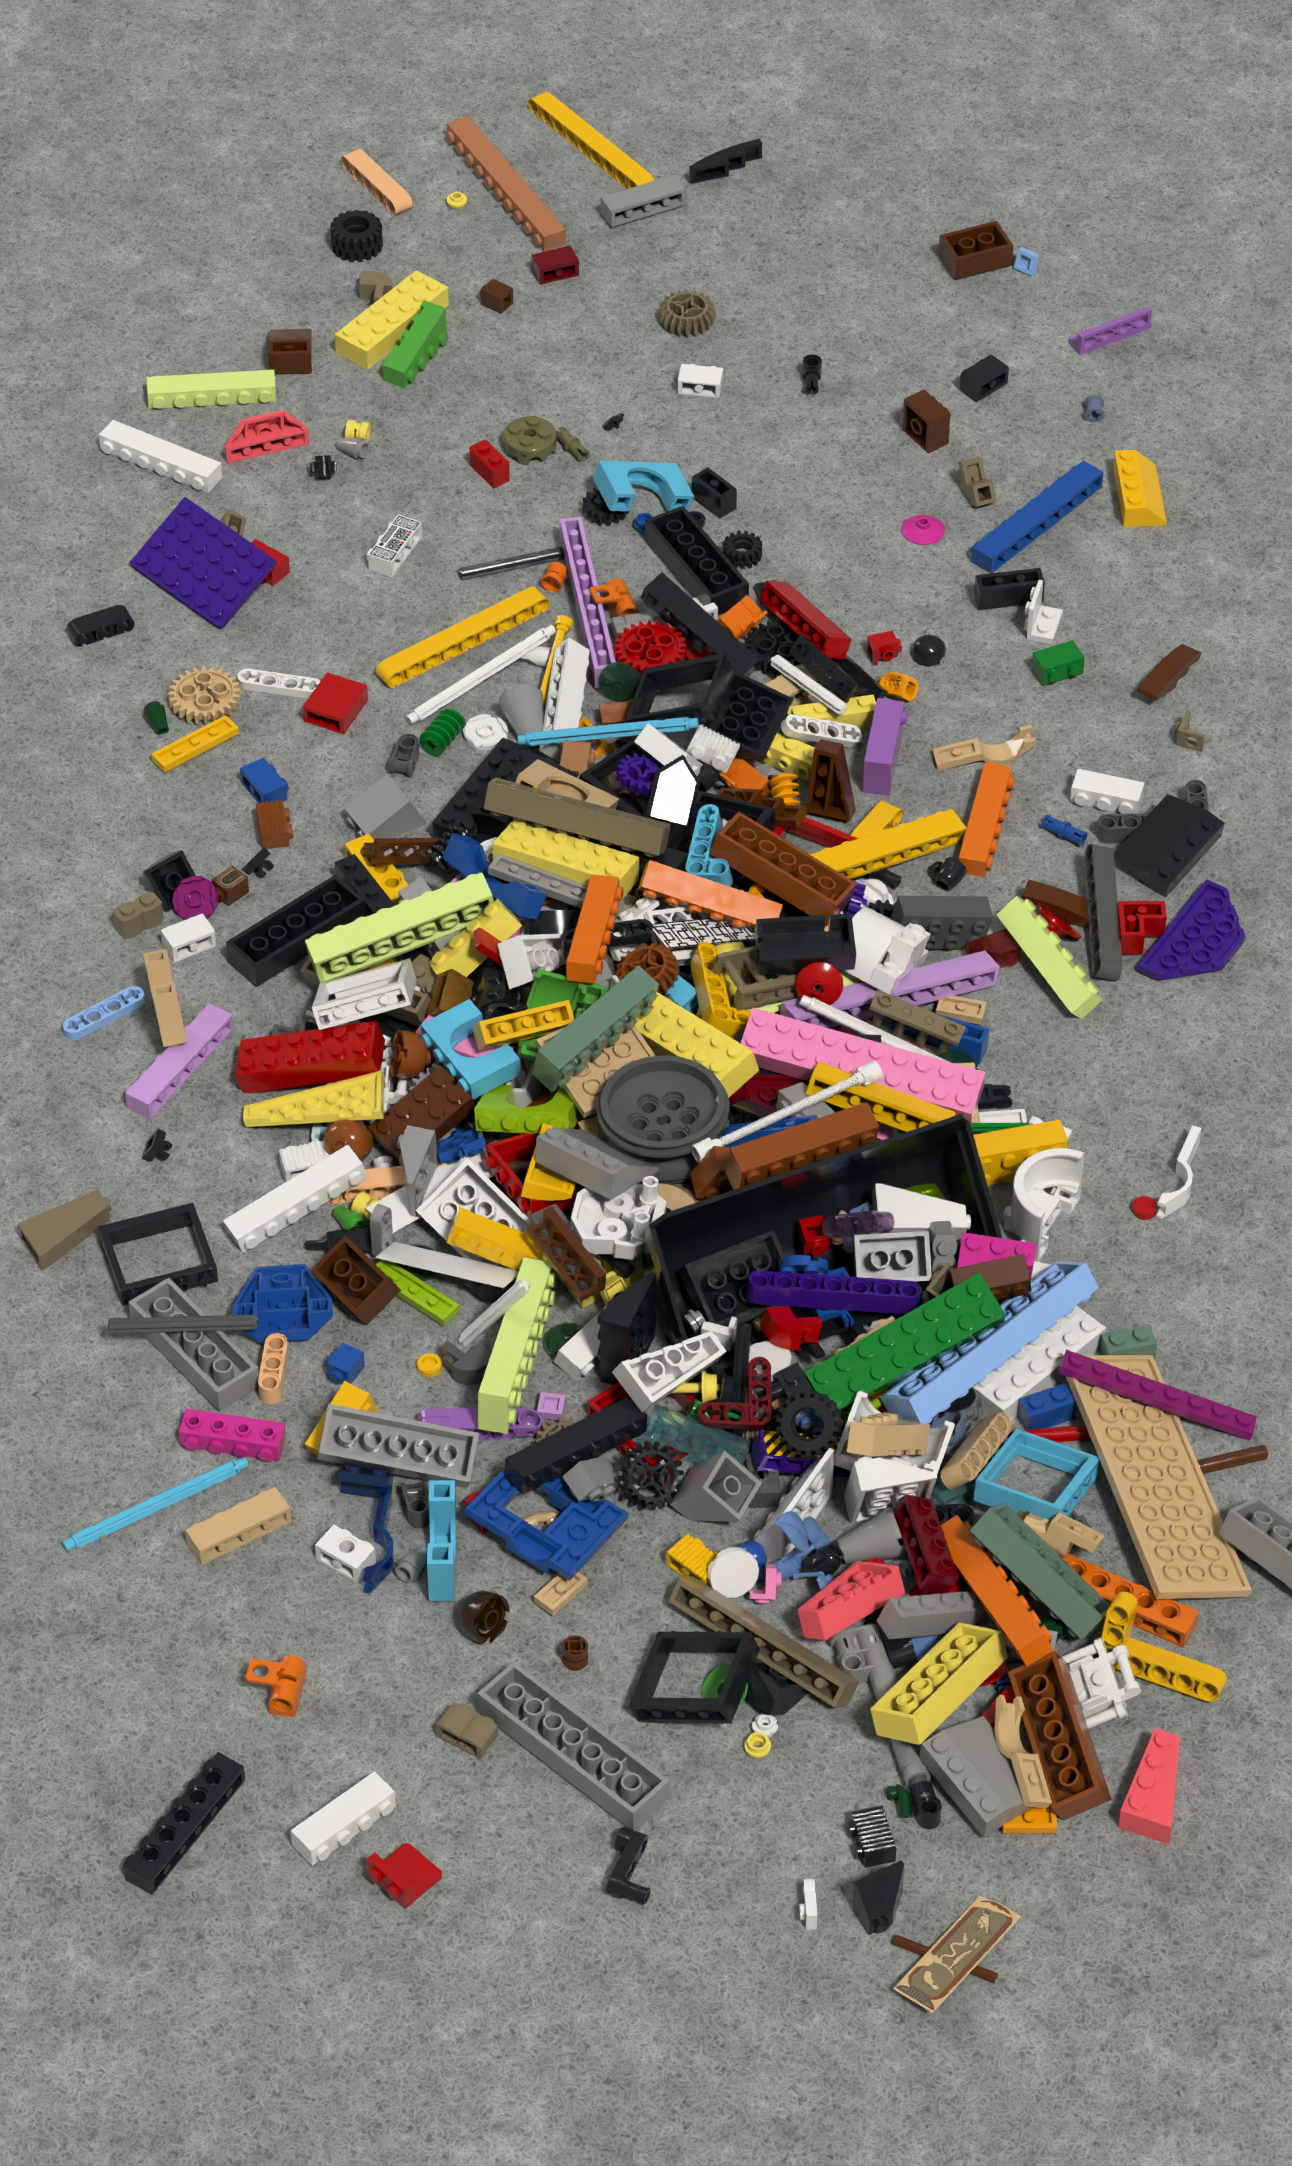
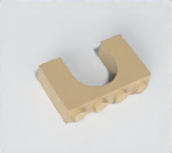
M538 759L519 773L515 782L616 809L619 798Z
M162 949L143 953L163 1047H176L186 1043L178 995L172 978L167 950Z

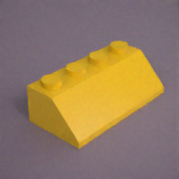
M1137 450L1114 451L1113 472L1123 527L1167 525L1156 465Z

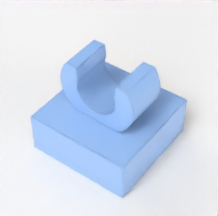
M1022 247L1018 249L1013 268L1031 276L1036 271L1040 255Z

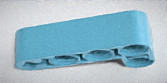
M707 804L699 809L686 862V872L730 887L733 883V878L728 862L724 859H715L714 856L709 854L717 834L723 828L718 807Z

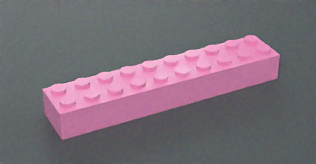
M752 1008L740 1043L753 1051L759 1068L809 1082L818 1062L855 1074L857 1073V1068L876 1061L883 1073V1078L875 1081L876 1083L956 1112L955 1116L963 1114L969 1119L970 1125L972 1124L985 1082L986 1072L757 1008Z

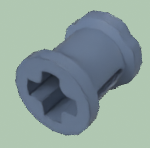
M1089 395L1085 399V406L1087 408L1085 418L1090 422H1100L1104 418L1102 410L1104 400L1099 395Z

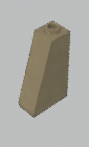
M95 1190L18 1223L20 1239L41 1271H43L96 1232L98 1226L108 1223L110 1221L109 1211L112 1210L111 1204L107 1197L103 1198L100 1192Z

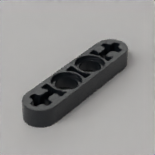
M646 919L616 922L614 930H610L611 941L607 948L643 943L651 940L653 937V924ZM576 928L566 930L562 934V947L567 952L570 951L571 940H573ZM621 931L625 935L618 937L613 935V933Z

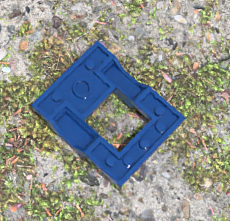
M504 1468L466 1507L464 1514L506 1540L505 1548L546 1574L552 1569L570 1581L627 1521L629 1513L608 1500L590 1501L588 1499L579 1502L571 1494L570 1487L563 1479L564 1473L559 1478L550 1480L538 1487V1489L550 1495L549 1503L563 1511L542 1532L505 1509L519 1491L504 1476Z

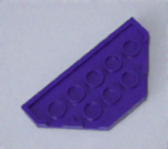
M1206 879L1138 964V972L1156 980H1164L1223 970L1245 942V933L1243 928L1241 929L1239 918L1234 905L1231 904L1227 888Z

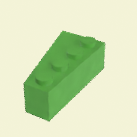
M425 300L420 305L422 311L419 315L415 314L411 319L413 324L410 330H404L399 346H394L382 365L384 381L406 388L410 382H414L418 372L424 370L430 358H434L438 349L447 343L446 308Z

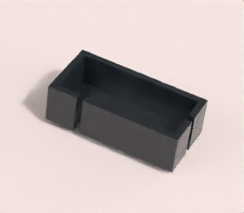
M852 914L830 915L828 931H824L825 915L756 919L755 940L758 952L759 975L799 973L804 966L813 962H826L838 970L855 969L856 947Z

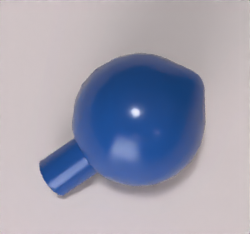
M745 1541L740 1547L750 1552L757 1560L759 1574L756 1582L761 1583L765 1581L762 1569L766 1565L767 1555L760 1543Z

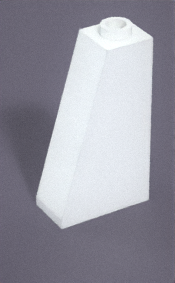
M875 1183L872 1192L875 1234L929 1231L931 1223L935 1221H950L956 1239H961L962 1232L966 1233V1230L970 1229L971 1218L969 1214L966 1215L965 1205Z

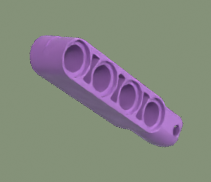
M478 1408L424 1409L418 1413V1421L479 1433L478 1439H482V1441L533 1437L537 1435L538 1431L542 1430L543 1425L541 1415L531 1408H516L515 1425H510L508 1434L478 1429Z

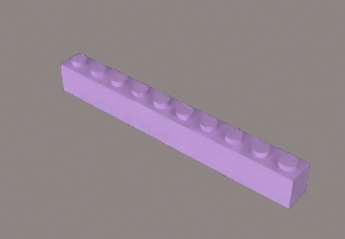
M582 517L560 519L561 545L569 571L568 575L584 644L590 650L588 660L594 687L596 689L617 686V665L602 603L597 604L594 602L589 591L590 587L598 585Z
M986 951L914 968L901 979L898 988L890 995L917 1006L952 995L956 996L997 985L1000 966ZM864 981L843 986L841 996L830 1006L860 1020L874 1017L876 1012L869 1008L878 988ZM800 997L782 1002L780 1012L782 1016L825 1028L839 1026L835 1022L808 1011L806 1007L799 1004Z

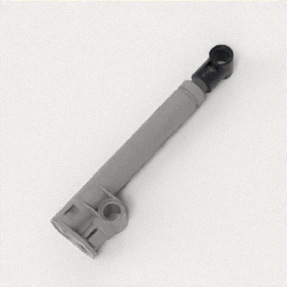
M870 1624L844 1629L830 1637L831 1646L836 1648L838 1652L837 1660L840 1669L858 1680L859 1684L871 1682L877 1702L898 1682L880 1628L877 1625ZM890 1739L905 1784L910 1788L909 1792L917 1813V1823L924 1829L936 1828L941 1821L942 1804L935 1795L932 1783L929 1782L931 1779L929 1770L919 1758L920 1745Z

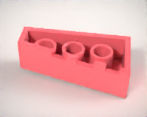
M856 1561L797 1609L804 1638H812L817 1641L827 1640L841 1630L883 1607L889 1598H898L905 1594L899 1566Z
M1157 1728L1154 1729L1120 1810L1118 1828L1170 1844L1180 1736Z

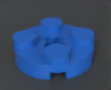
M790 1255L785 1256L784 1261L779 1259L778 1271L827 1275L829 1262L819 1257L818 1262L812 1261L811 1256Z

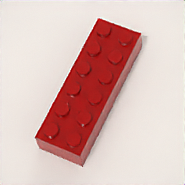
M377 1021L329 1027L322 1030L314 1029L243 1039L240 1042L235 1077L243 1093L250 1094L343 1081L381 1071L385 1038Z

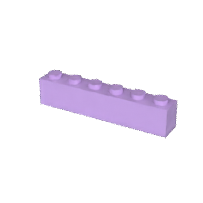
M210 1003L203 1010H200L196 1018L184 1027L187 1042L176 1047L168 1046L161 1055L155 1058L154 1063L141 1073L140 1078L127 1088L125 1092L127 1108L151 1119L234 1030L233 1014Z

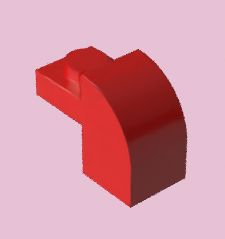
M789 1306L768 1307L765 1309L761 1329L768 1340L776 1346L787 1350H799L800 1344L818 1343L823 1322L819 1316L796 1318Z

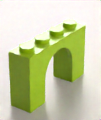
M500 1085L485 1093L474 1108L476 1131L540 1134L543 1123L555 1128L574 1129L582 1116L564 1087L559 1088L553 1099L545 1104L520 1107L515 1106L513 1085Z

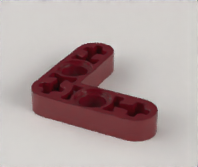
M755 1357L749 1362L747 1368V1403L705 1402L699 1407L697 1413L699 1424L707 1428L751 1430L766 1428L772 1416L770 1362L764 1357ZM756 1365H761L763 1370L761 1380H757ZM758 1387L765 1390L766 1396L761 1399L756 1398L752 1390ZM758 1406H762L761 1415L764 1417L763 1421H758V1418L755 1417ZM706 1410L711 1411L712 1419H707V1415H704ZM723 1410L722 1420H719L721 1416L719 1415L720 1411ZM731 1410L738 1411L741 1414V1419L739 1421H731L727 1413Z

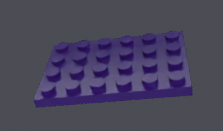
M184 497L129 564L216 627L222 629L276 566L277 562L214 516Z

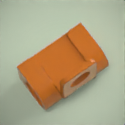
M616 578L610 580L606 585L590 587L589 591L594 602L597 604L604 603L611 617L639 613L624 580ZM604 591L603 597L598 596L597 592Z
M746 595L723 614L717 622L738 640L741 636H746L748 632L758 626L768 612L765 610L762 613L761 609Z
M735 758L727 773L721 772L719 774L729 788L759 789L763 797L771 795L772 787L770 786L769 779L748 764L743 758Z
M294 1655L283 1656L280 1662L261 1659L250 1660L246 1681L272 1686L269 1714L296 1717L307 1676L306 1663L303 1659ZM257 1667H266L269 1672L266 1676L257 1677L253 1671Z

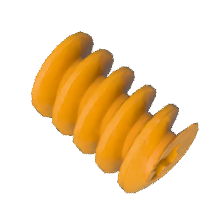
M781 773L771 777L770 786L772 787L771 795L773 797L783 798L785 805L799 806L801 804V801L794 800V798L800 796L799 792L793 791L799 788L798 783H792V781L798 779L797 774Z

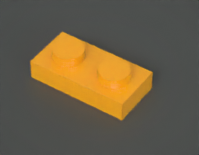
M1051 1805L1047 1808L1031 1807L1010 1822L1004 1824L1002 1832L1003 1834L1056 1833V1813L1052 1810Z

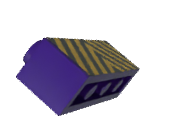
M759 1431L751 1445L757 1471L803 1474L805 1469L823 1454L814 1456L797 1455L794 1451H789L786 1445L780 1441V1434L773 1431ZM800 1434L802 1437L806 1439H814L819 1436L810 1434ZM841 1436L837 1439L838 1442L831 1447V1449L834 1450V1455L840 1442ZM833 1465V1477H850V1470Z

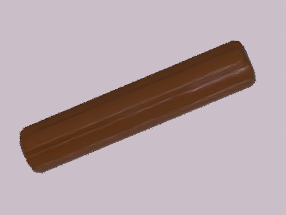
M1259 1445L1199 1459L1197 1462L1202 1473L1206 1474L1266 1460L1268 1458V1451L1265 1445Z

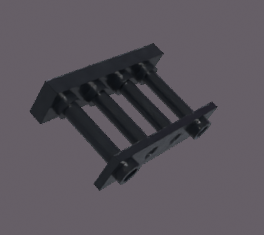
M800 634L789 651L792 656L845 703H848L853 694L857 697L874 695L877 702V698L883 699L888 692L847 654L845 659L829 658L803 634Z

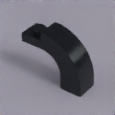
M581 910L540 911L537 920L529 918L530 935L562 934L566 930L574 929L577 927Z

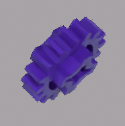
M634 753L633 758L626 755L625 759H621L617 766L616 780L621 782V788L628 787V793L634 791L636 796L643 793L648 797L655 771L660 769L661 763H654L653 757L647 759L646 754L638 757Z
M855 880L857 885L848 905L839 914H852L853 918L860 909L866 907L868 895H865L864 892L867 883Z

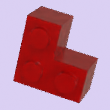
M1118 901L1122 955L1143 954L1145 937H1161L1165 932L1167 919L1165 901Z

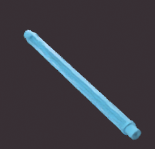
M682 717L527 732V734L518 735V744L534 746L564 743V741L638 736L647 724L652 725L661 732L690 731V729L699 728L698 718Z
M245 1457L238 1460L233 1459L104 1519L95 1525L70 1535V1538L62 1541L63 1548L67 1552L71 1549H78L104 1535L117 1531L160 1509H164L216 1483L241 1473V1470L249 1467V1464Z

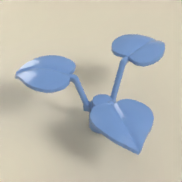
M788 1511L779 1516L774 1524L785 1532L795 1546L786 1556L772 1563L776 1564V1571L781 1572V1581L793 1576L794 1580L801 1577H817L818 1585L822 1590L834 1580L832 1575L828 1574L825 1576L822 1571L800 1573L803 1568L801 1557L813 1549L818 1550L830 1543L826 1533L811 1516L805 1518L804 1521L793 1511Z

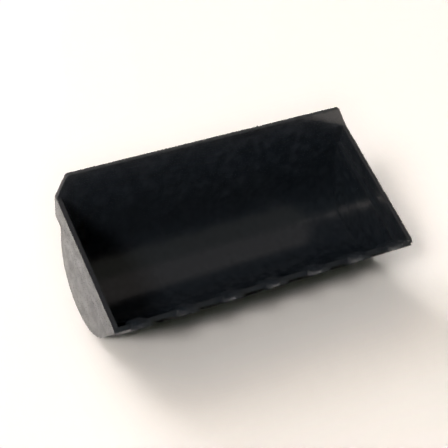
M959 1114L661 1215L649 1224L645 1231L646 1238L641 1248V1264L643 1277L650 1272L656 1273V1320L668 1344L673 1346L687 1340V1338L690 1339L701 1335L700 1330L694 1333L684 1319V1316L688 1314V1310L692 1309L696 1312L698 1309L690 1298L678 1271L686 1264L769 1231H775L785 1256L808 1255L811 1256L812 1261H818V1257L823 1258L829 1262L828 1270L844 1267L850 1277H855L853 1252L848 1253L845 1251L843 1243L836 1245L830 1239L829 1251H826L823 1255L813 1256L812 1253L805 1254L801 1240L798 1238L799 1219L823 1215L828 1230L840 1210L850 1214V1210L869 1202L872 1205V1192L875 1183L965 1205L966 1215L969 1214L971 1218L970 1229L966 1230V1233L1002 1238L969 1119L965 1115ZM960 1243L957 1245L954 1255L956 1264L958 1263ZM952 1279L948 1282V1284L944 1287L940 1294L953 1288ZM919 1283L921 1292L927 1291L926 1288L930 1283ZM929 1293L930 1300L935 1298L933 1295ZM789 1306L796 1318L816 1317L811 1308ZM853 1311L850 1312V1315L855 1320L852 1326L849 1324V1327H846L840 1317L823 1321L818 1340L847 1331L848 1334L856 1339L859 1335L868 1333L863 1327L864 1324L893 1315L894 1319H898L905 1314ZM764 1315L744 1322L752 1326L750 1346L764 1341L771 1342L761 1329ZM733 1342L730 1351H727L717 1362L704 1370L707 1374H717V1383L721 1387L723 1376H727L725 1372L731 1371L734 1368L735 1342ZM819 1343L800 1344V1347L802 1346V1349L815 1359L825 1356V1352ZM702 1372L692 1378L694 1383L702 1381Z

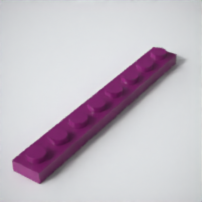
M1066 1350L1063 1355L1059 1374L1250 1440L1253 1435L1257 1416Z

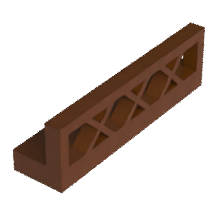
M375 838L373 843H364L362 850L369 864H434L424 852L432 853L430 846L432 844L438 846V838Z
M551 1206L543 1210V1221L526 1229L527 1236L580 1302L605 1290L606 1273ZM546 1229L550 1234L549 1240L539 1238L536 1233ZM551 1247L562 1249L564 1251L563 1257L552 1255L550 1253ZM564 1264L574 1265L577 1268L576 1274L566 1272L563 1269ZM578 1281L587 1282L591 1287L581 1292L577 1283Z

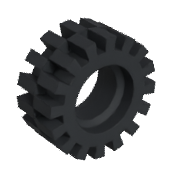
M737 531L736 535L732 532L730 537L726 536L723 541V553L734 564L736 569L738 566H741V569H745V566H748L749 569L752 568V564L756 566L761 561L762 540H760L758 535L755 537V533L752 532L750 535L748 531H744V534H741V531ZM744 548L748 549V551H738L737 549Z

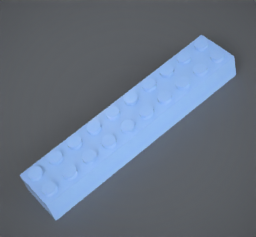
M1056 1261L1030 1281L1031 1292H1027L1022 1296L1012 1295L1000 1304L1006 1315L1005 1322L903 1379L880 1398L888 1413L898 1414V1419L926 1424L932 1422V1417L939 1412L947 1410L951 1406L950 1403L957 1398L965 1396L969 1392L968 1389L975 1384L983 1382L986 1379V1375L1001 1368L1004 1365V1361L1009 1357L1019 1354L1022 1351V1347L1027 1343L1037 1340L1039 1334L1044 1330L1054 1327L1058 1319L1072 1313L1074 1307L1080 1302L1091 1298V1294L1099 1287L1087 1263Z

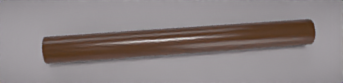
M896 1935L893 1940L894 1946L924 1956L931 1948ZM978 1965L969 1973L994 1984L998 1977V1973Z

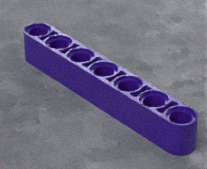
M754 1271L748 1277L746 1296L750 1302L761 1305L907 1314L919 1307L921 1287L916 1282L906 1280Z

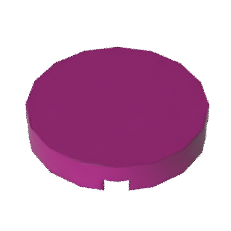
M191 876L182 880L178 888L175 889L172 903L175 911L185 920L202 913L208 919L214 914L218 906L219 894L217 888L210 880L202 876Z

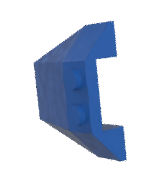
M306 1264L256 1267L232 1306L233 1315H257V1329L244 1331L260 1343L265 1342L266 1338L273 1333L283 1334L287 1341L293 1342L310 1339L333 1317L332 1298Z

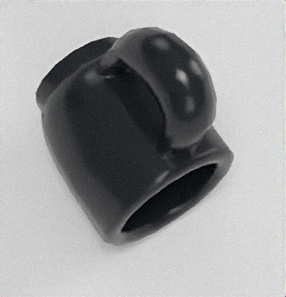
M948 857L944 862L938 861L933 863L929 867L928 872L929 876L935 880L936 886L948 892L961 882L967 873V869L958 859Z
M829 1543L819 1548L805 1561L804 1568L808 1572L822 1571L825 1576L828 1574L833 1575L840 1567L844 1553L838 1546Z

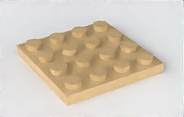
M636 1026L630 1031H623L620 1034L619 1040L614 1045L608 1044L604 1048V1052L596 1060L592 1058L588 1061L586 1068L580 1074L574 1073L569 1083L564 1087L583 1118L597 1112L599 1095L606 1082L616 1071L633 1061L655 1056ZM564 1028L536 1039L537 1048L541 1049Z

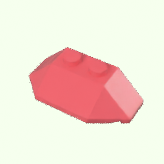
M284 410L242 419L225 445L226 462L228 464L308 445V427Z

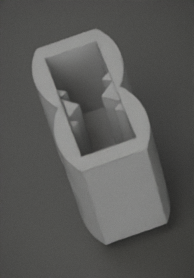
M932 1222L929 1228V1238L931 1242L930 1256L933 1274L941 1270L946 1263L953 1268H957L954 1256L957 1250V1241L951 1222Z

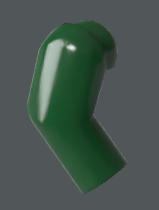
M898 1784L887 1787V1799L890 1801L897 1800L899 1818H912L910 1793Z

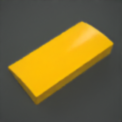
M543 1123L540 1134L551 1129L552 1126ZM535 1147L521 1197L545 1201L571 1199L576 1182L535 1162Z

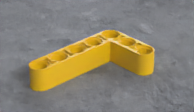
M701 942L690 962L701 1018L737 1041V1033H744L751 1011L737 1010L730 1007L723 973L715 975L713 973L716 955L719 954L718 950L711 943Z
M1119 1592L1107 1610L1102 1632V1639L1108 1653L1112 1652L1119 1645H1125L1129 1652L1128 1660L1134 1676L1204 1701H1216L1227 1683L1226 1674L1216 1667L1130 1638L1137 1610V1600L1129 1592ZM1119 1663L1114 1664L1115 1669L1121 1671Z

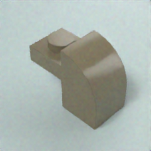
M361 271L359 282L360 299L374 300L375 303L393 289L392 280L386 274L377 271Z
M976 457L959 462L962 476L960 486L972 506L978 507L996 502L993 482L985 477L982 458Z

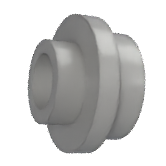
M692 1309L688 1310V1314L684 1316L686 1323L694 1333L699 1330L701 1331L702 1325L706 1320L698 1310L696 1312Z

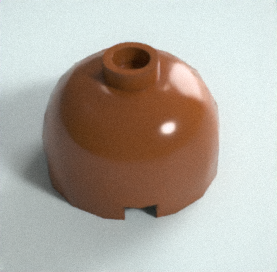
M398 1030L391 1046V1050L394 1051V1059L390 1058L389 1062L391 1075L398 1078H413L424 1070L425 1065H429L431 1051L427 1050L424 1038L417 1033L407 1030Z
M338 1120L333 1122L324 1134V1150L331 1155L349 1145L359 1160L363 1161L372 1151V1133L361 1120Z

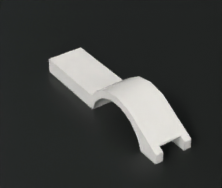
M1192 1125L1177 1159L1175 1175L1181 1178L1185 1185L1177 1191L1162 1193L1158 1201V1206H1160L1156 1216L1163 1219L1184 1206L1190 1198L1193 1179L1190 1164L1200 1144L1202 1129L1200 1127Z

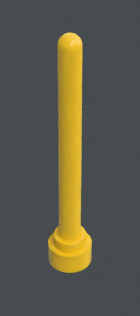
M564 615L557 616L554 623L556 636L540 687L543 693V709L549 691L555 647L563 642L565 635L571 631L573 620Z

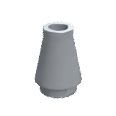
M340 437L336 444L338 450H342L356 459L365 458L370 449L369 443L364 438Z
M418 1547L415 1551L397 1562L395 1573L400 1580L408 1583L418 1578L427 1561V1549Z

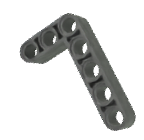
M1200 780L1187 782L1184 801L1209 811L1206 785ZM1150 813L1103 814L1098 818L1097 839L1107 844L1124 843Z

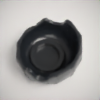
M935 635L920 636L915 640L912 647L911 656L913 661L926 667L940 664L941 659L945 657V643Z

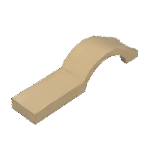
M1032 725L1019 727L1018 733L1011 740L1002 744L988 745L975 738L932 750L937 768L941 770L980 760L989 763L1009 762L1035 746L1037 742L1036 738H1031L1030 735L1033 732Z
M999 1695L996 1698L995 1712L996 1743L1000 1752L1012 1761L1024 1806L1047 1808L1052 1804L1039 1756L1038 1754L1027 1753L1020 1740L1019 1725L1025 1710L1022 1697L1017 1696L1013 1699V1704L1006 1703L1004 1695Z

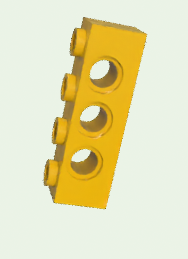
M370 834L345 843V858L355 854L392 902L398 905V901H400L398 891L409 885L405 881L401 870H397L393 864H369L362 849L364 843L374 842Z
M566 1000L479 1021L472 1029L478 1049L482 1051L548 1035L568 1026L575 1019L570 1002Z

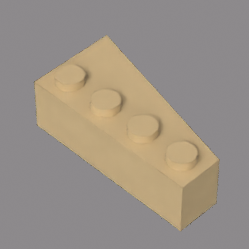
M888 1412L868 1415V1417L860 1416V1420L851 1421L847 1452L871 1457L901 1456L904 1452H906V1455H915V1453L926 1455L930 1424L898 1419V1414Z

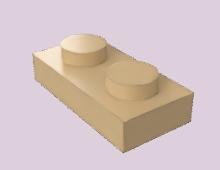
M952 995L938 1001L936 1014L982 1025L987 1002Z
M578 1572L569 1581L558 1574L534 1595V1603L554 1616L588 1585V1578Z

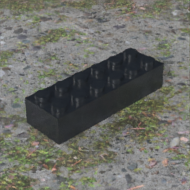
M684 506L645 520V540L693 598H697L703 606L714 602L718 607L719 615L730 610L746 595L749 596V583Z
M502 738L432 822L433 838H444V832L452 834L450 827L452 825L458 827L457 820H460L471 831L473 839L476 840L479 832L471 812L510 748L531 751L539 756H542V753Z
M335 874L226 941L227 960L258 987L309 955L305 940L310 939L311 936L331 931L339 925L349 924L359 917H366L365 899Z

